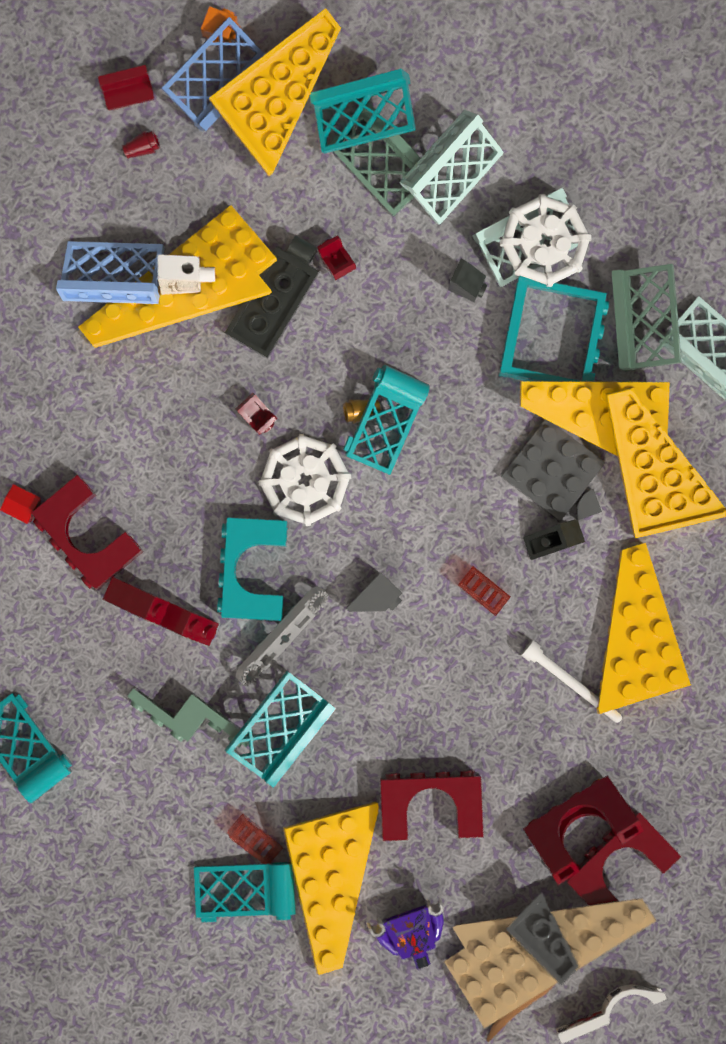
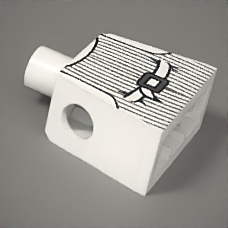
M158 255V281L161 294L200 292L201 282H215V267H200L199 257Z

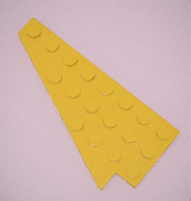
M230 205L169 254L199 257L200 267H215V282H201V291L196 293L162 295L159 286L158 293L160 297L158 304L109 302L78 326V328L96 348L269 295L272 291L259 275L275 263L277 259L233 206ZM148 271L139 280L142 283H152L153 274Z

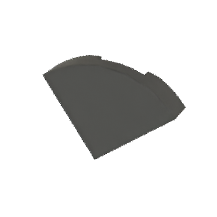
M594 489L586 492L580 499L576 510L578 520L602 512Z

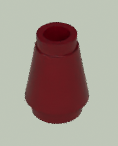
M145 130L122 145V149L127 159L156 153V150L160 149V143L153 130Z

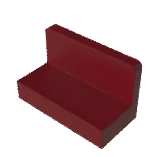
M146 65L98 76L108 111L154 100Z

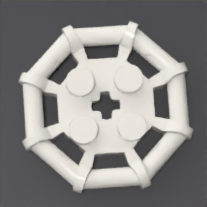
M539 194V197L517 208L512 207L510 209V216L502 240L499 242L500 246L504 248L515 270L514 274L517 277L520 275L546 284V287H552L554 283L574 273L581 272L584 256L592 237L588 234L574 204L571 206L546 197L545 194ZM547 208L564 214L559 219L555 215H547L546 213ZM538 209L539 216L529 221L524 217L525 214ZM568 219H570L577 235H570L565 225ZM517 223L523 226L519 239L513 238ZM541 235L550 237V247L540 244ZM571 243H578L574 258L572 259L567 255L568 251L571 248ZM514 247H520L525 257L523 262H521ZM560 261L566 265V267L552 272V265ZM536 263L541 265V267H544V273L528 268L529 264Z
M299 434L298 437L268 451L269 456L261 480L258 483L262 487L276 517L279 515L306 524V526H311V523L342 509L340 506L349 479H351V474L348 473L334 443L331 445L304 436V434ZM299 447L300 455L288 461L282 456ZM306 447L324 453L319 459L312 455H307ZM329 457L338 474H329L324 464ZM278 461L284 466L281 470L280 478L272 479ZM303 473L306 476L311 475L312 477L309 481L310 485L307 487L304 484L299 485L298 483L301 479L300 475ZM331 481H338L332 499L326 495ZM272 486H281L286 496L281 503ZM322 499L327 503V505L313 512L310 511V505ZM291 501L303 505L304 513L286 507Z

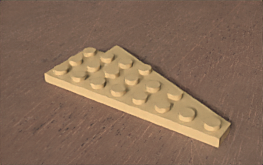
M643 898L551 911L579 965L577 970L656 921ZM518 916L459 924L453 927L465 948L444 962L484 1028L557 983L506 930Z

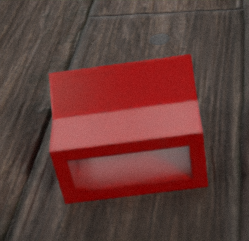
M13 484L4 499L0 511L28 524L33 520L34 516L31 513L40 506L41 498Z

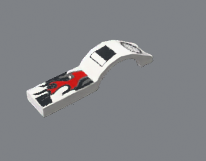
M632 984L620 986L608 994L601 1010L555 1030L563 1044L610 1024V1012L613 1005L620 998L627 995H641L648 998L653 1004H657L667 999L665 993L660 988Z

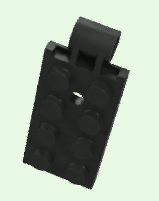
M297 235L290 243L287 252L277 246L273 251L277 261L259 275L271 289L272 293L243 302L225 334L268 359L320 270L309 266L318 250L317 247ZM282 279H286L289 282L286 288H282L279 285Z

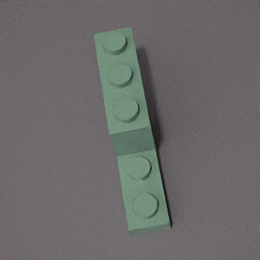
M133 688L127 696L132 700L130 704L140 712L143 710L149 712L152 715L150 719L160 727L165 724L172 730L170 734L180 742L184 739L188 742L206 718L210 720L208 725L219 733L223 730L229 734L228 740L230 742L241 730V728L195 694H191L176 716H173L137 688ZM249 741L241 742L237 747L240 748L241 745L247 747Z

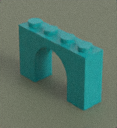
M227 518V523L222 524V538H226L225 548H221L220 563H224V573L219 574V588H223V596L218 598L217 612L221 613V618L282 621L284 596L252 594L246 591L238 582L236 564L242 553L251 547H286L287 521Z

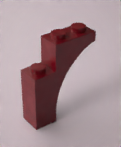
M112 577L102 599L146 621L160 625L176 634L210 646L219 626V623L115 577Z

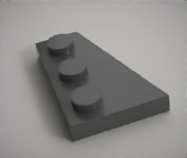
M540 893L506 930L562 986L579 968V965L566 939L563 937L543 894Z

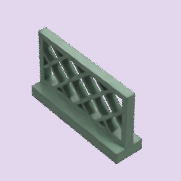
M367 103L366 106L375 112L376 109L370 103ZM364 108L356 121L360 123L364 119L368 123L373 114ZM377 117L370 130L379 133L386 125V122ZM355 123L351 128L352 135H347L351 139L359 137V135H356L357 124ZM338 134L328 144V146L335 144L338 138L340 137V134ZM400 135L380 139L386 142V153H372V142H369V153H355V146H352L351 153H341L339 150L334 151L393 216L399 213L414 198L411 193L405 198V192L410 191L404 189L403 186L402 189L388 188V175H402L403 179L409 172L406 171V165L412 169L421 159ZM389 147H390L396 154H394V153H389ZM345 156H351V163ZM355 157H368V170H357L354 167ZM372 157H386L385 171H371ZM389 157H400L403 161L402 171H389ZM362 174H368V181ZM371 174H385V187L374 188L371 185ZM378 192H384V198ZM388 192H402L401 202L393 209L387 202Z
M666 264L626 271H612L619 369L633 371L639 368L682 363L674 265ZM668 271V281L662 288L652 281L659 272ZM641 275L646 279L638 291L631 287V276ZM650 283L660 290L651 302L641 295ZM663 293L670 298V305L664 312L654 305ZM639 297L648 303V306L640 316L633 311V304ZM652 307L661 314L653 326L643 319ZM665 318L672 323V330L666 337L656 330ZM641 321L650 328L642 340L635 335V328ZM654 332L664 339L655 351L645 344ZM666 343L674 347V358L664 359L658 354ZM644 346L652 355L646 362L637 363V352ZM655 357H658L660 359L653 361Z

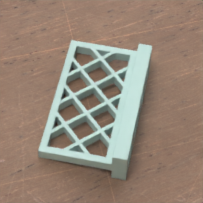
M464 110L399 182L404 189L411 192L431 218L439 225L504 153L482 125L483 120L480 116L468 110ZM477 129L479 131V140L476 143H470L471 135ZM485 146H490L494 150L488 159H483ZM470 147H478L477 160H469ZM459 148H463L462 161H454L456 151ZM476 164L475 174L472 177H467L468 165ZM462 165L461 178H452L453 166ZM443 166H447L446 179H438L439 170ZM460 182L459 192L456 195H451L452 183ZM446 183L445 196H436L437 184ZM431 184L430 197H423L420 192L426 185ZM444 200V207L437 215L435 212L436 201Z
M563 188L546 196L568 204ZM547 208L548 215H552L553 210ZM536 209L525 214L524 217L529 221L539 216V212ZM509 216L472 235L500 287L519 278V276L517 277L514 274L515 270L513 269L512 275L503 280L499 273L501 262L512 264L509 260L503 259L505 252L503 247L500 256L496 257L490 255L486 245L492 241L499 242L501 240L498 238L503 236ZM567 220V221L565 222L566 227L569 228V229L575 230L574 227H573V225L571 226V225H568V224H567V223H568V220ZM517 223L515 230L522 232L523 228ZM541 235V236H542V239L540 240V244H541V245L543 244L544 239L551 241L550 237H546L545 235ZM572 243L569 251L576 248L578 243ZM516 246L514 248L519 249L518 256L521 259L522 251L519 246ZM493 259L498 260L497 266L495 265ZM534 263L528 268L534 270L541 265Z
M698 297L678 319L679 326L690 325L691 337H683L679 334L681 362L726 400V369L721 370L717 367L715 358L726 357V353H715L714 341L725 340L726 343V319L702 298ZM697 305L705 311L706 320H694L693 310ZM707 324L708 336L696 337L695 325ZM712 324H720L724 327L725 336H713ZM671 327V329L664 335L665 337H666V336L669 334V332L672 330V327ZM697 341H709L710 353H701L697 349ZM666 343L664 348L674 355V347Z

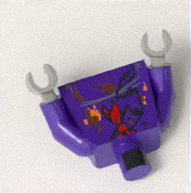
M438 897L439 902L437 904H431L430 899H428L427 904L383 919V923L381 918L377 917L378 924L371 926L368 922V929L371 935L376 937L380 945L391 954L400 955L402 960L413 957L417 969L427 967L431 964L427 951L436 948L435 942L441 938L444 925L442 899Z

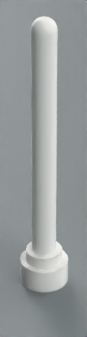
M534 640L530 641L521 653L522 657L527 661H537L596 708L598 707L599 697L545 656L537 642ZM615 709L604 713L616 723L622 720L621 714Z

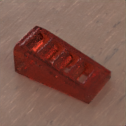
M474 566L468 570L457 584L460 589L494 616L499 613L511 598V596ZM476 575L479 579L470 589L467 585ZM482 582L486 583V586L477 595L475 590ZM491 587L494 591L489 596V598L486 601H484L482 597ZM497 594H500L502 597L494 607L489 605Z
M244 814L236 820L227 832L232 841L263 864L271 863L283 849L282 845ZM247 826L248 828L244 831V833L241 836H239L241 831ZM252 832H255V836L247 843L246 839ZM261 838H263L264 841L257 848V850H255L253 847ZM269 844L272 845V848L263 857L261 853Z

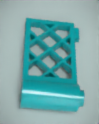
M383 365L381 368L378 367L373 375L372 380L375 382V387L354 436H348L343 450L347 451L345 456L391 475L417 412L428 396L430 385L387 365ZM378 395L387 399L390 408L377 412L375 402ZM392 401H394V402H396V403H399V404L393 406ZM403 406L410 408L411 411L408 418L399 422L395 409ZM391 412L395 424L383 428L379 416ZM375 418L379 431L367 435L365 425L367 421ZM397 428L400 437L397 442L389 445L385 432ZM381 434L385 447L373 451L369 439ZM366 441L370 453L362 457L353 454L357 444ZM387 450L390 460L385 468L378 464L375 455ZM372 457L373 462L366 459Z
M12 693L0 702V733L2 720L15 722L13 737L0 735V738L12 739L10 754L0 752V763L14 780L22 796L32 804L72 772L70 769L72 763L65 754L59 755L26 711L29 705L20 694L15 696ZM12 701L17 708L16 719L3 718L4 707ZM22 715L25 720H20V716ZM19 723H28L32 728L30 739L17 737ZM35 734L40 740H35ZM17 740L30 742L28 756L15 755ZM34 742L43 743L49 752L41 758L32 757ZM14 758L27 759L26 769L20 775H17L13 769ZM31 760H36V762L31 765Z
M291 862L194 867L196 918H201V923L217 922V917L262 915L276 916V920H290L291 915L296 914L294 873ZM242 870H249L245 875L241 872ZM253 870H263L264 881L258 887L247 878ZM215 871H224V872H223L221 875H219V874H218L217 872H215ZM228 871H235L242 878L233 888L222 878ZM200 872H210L217 878L209 889L201 883ZM219 881L230 891L222 901L211 892ZM243 881L247 882L255 890L247 900L236 891V888ZM263 885H264V893L260 890V888H261ZM201 889H203V890L205 891V893H204L202 896H201ZM258 893L265 899V909H255L248 902ZM207 894L218 904L213 911H202L201 901ZM231 894H234L243 903L238 910H230L224 904ZM221 906L225 911H217V910H218V908ZM244 906H246L249 910H241V909H242Z

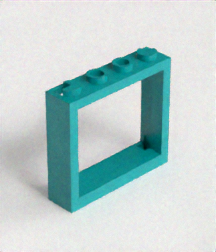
M519 276L499 376L523 381H580L512 367L527 288L596 301L581 381H594L595 373H592L593 363L597 364L600 349L596 348L598 339L602 340L605 325H601L602 316L607 315L609 301H605L607 293L554 283L552 287H546V284Z

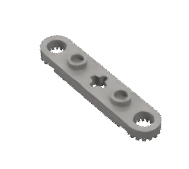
M319 586L309 590L236 671V679L244 686H249L253 684V681H257L256 678L260 677L261 672L268 669L315 617L314 614L324 607L323 604L326 605L325 601H328V593Z

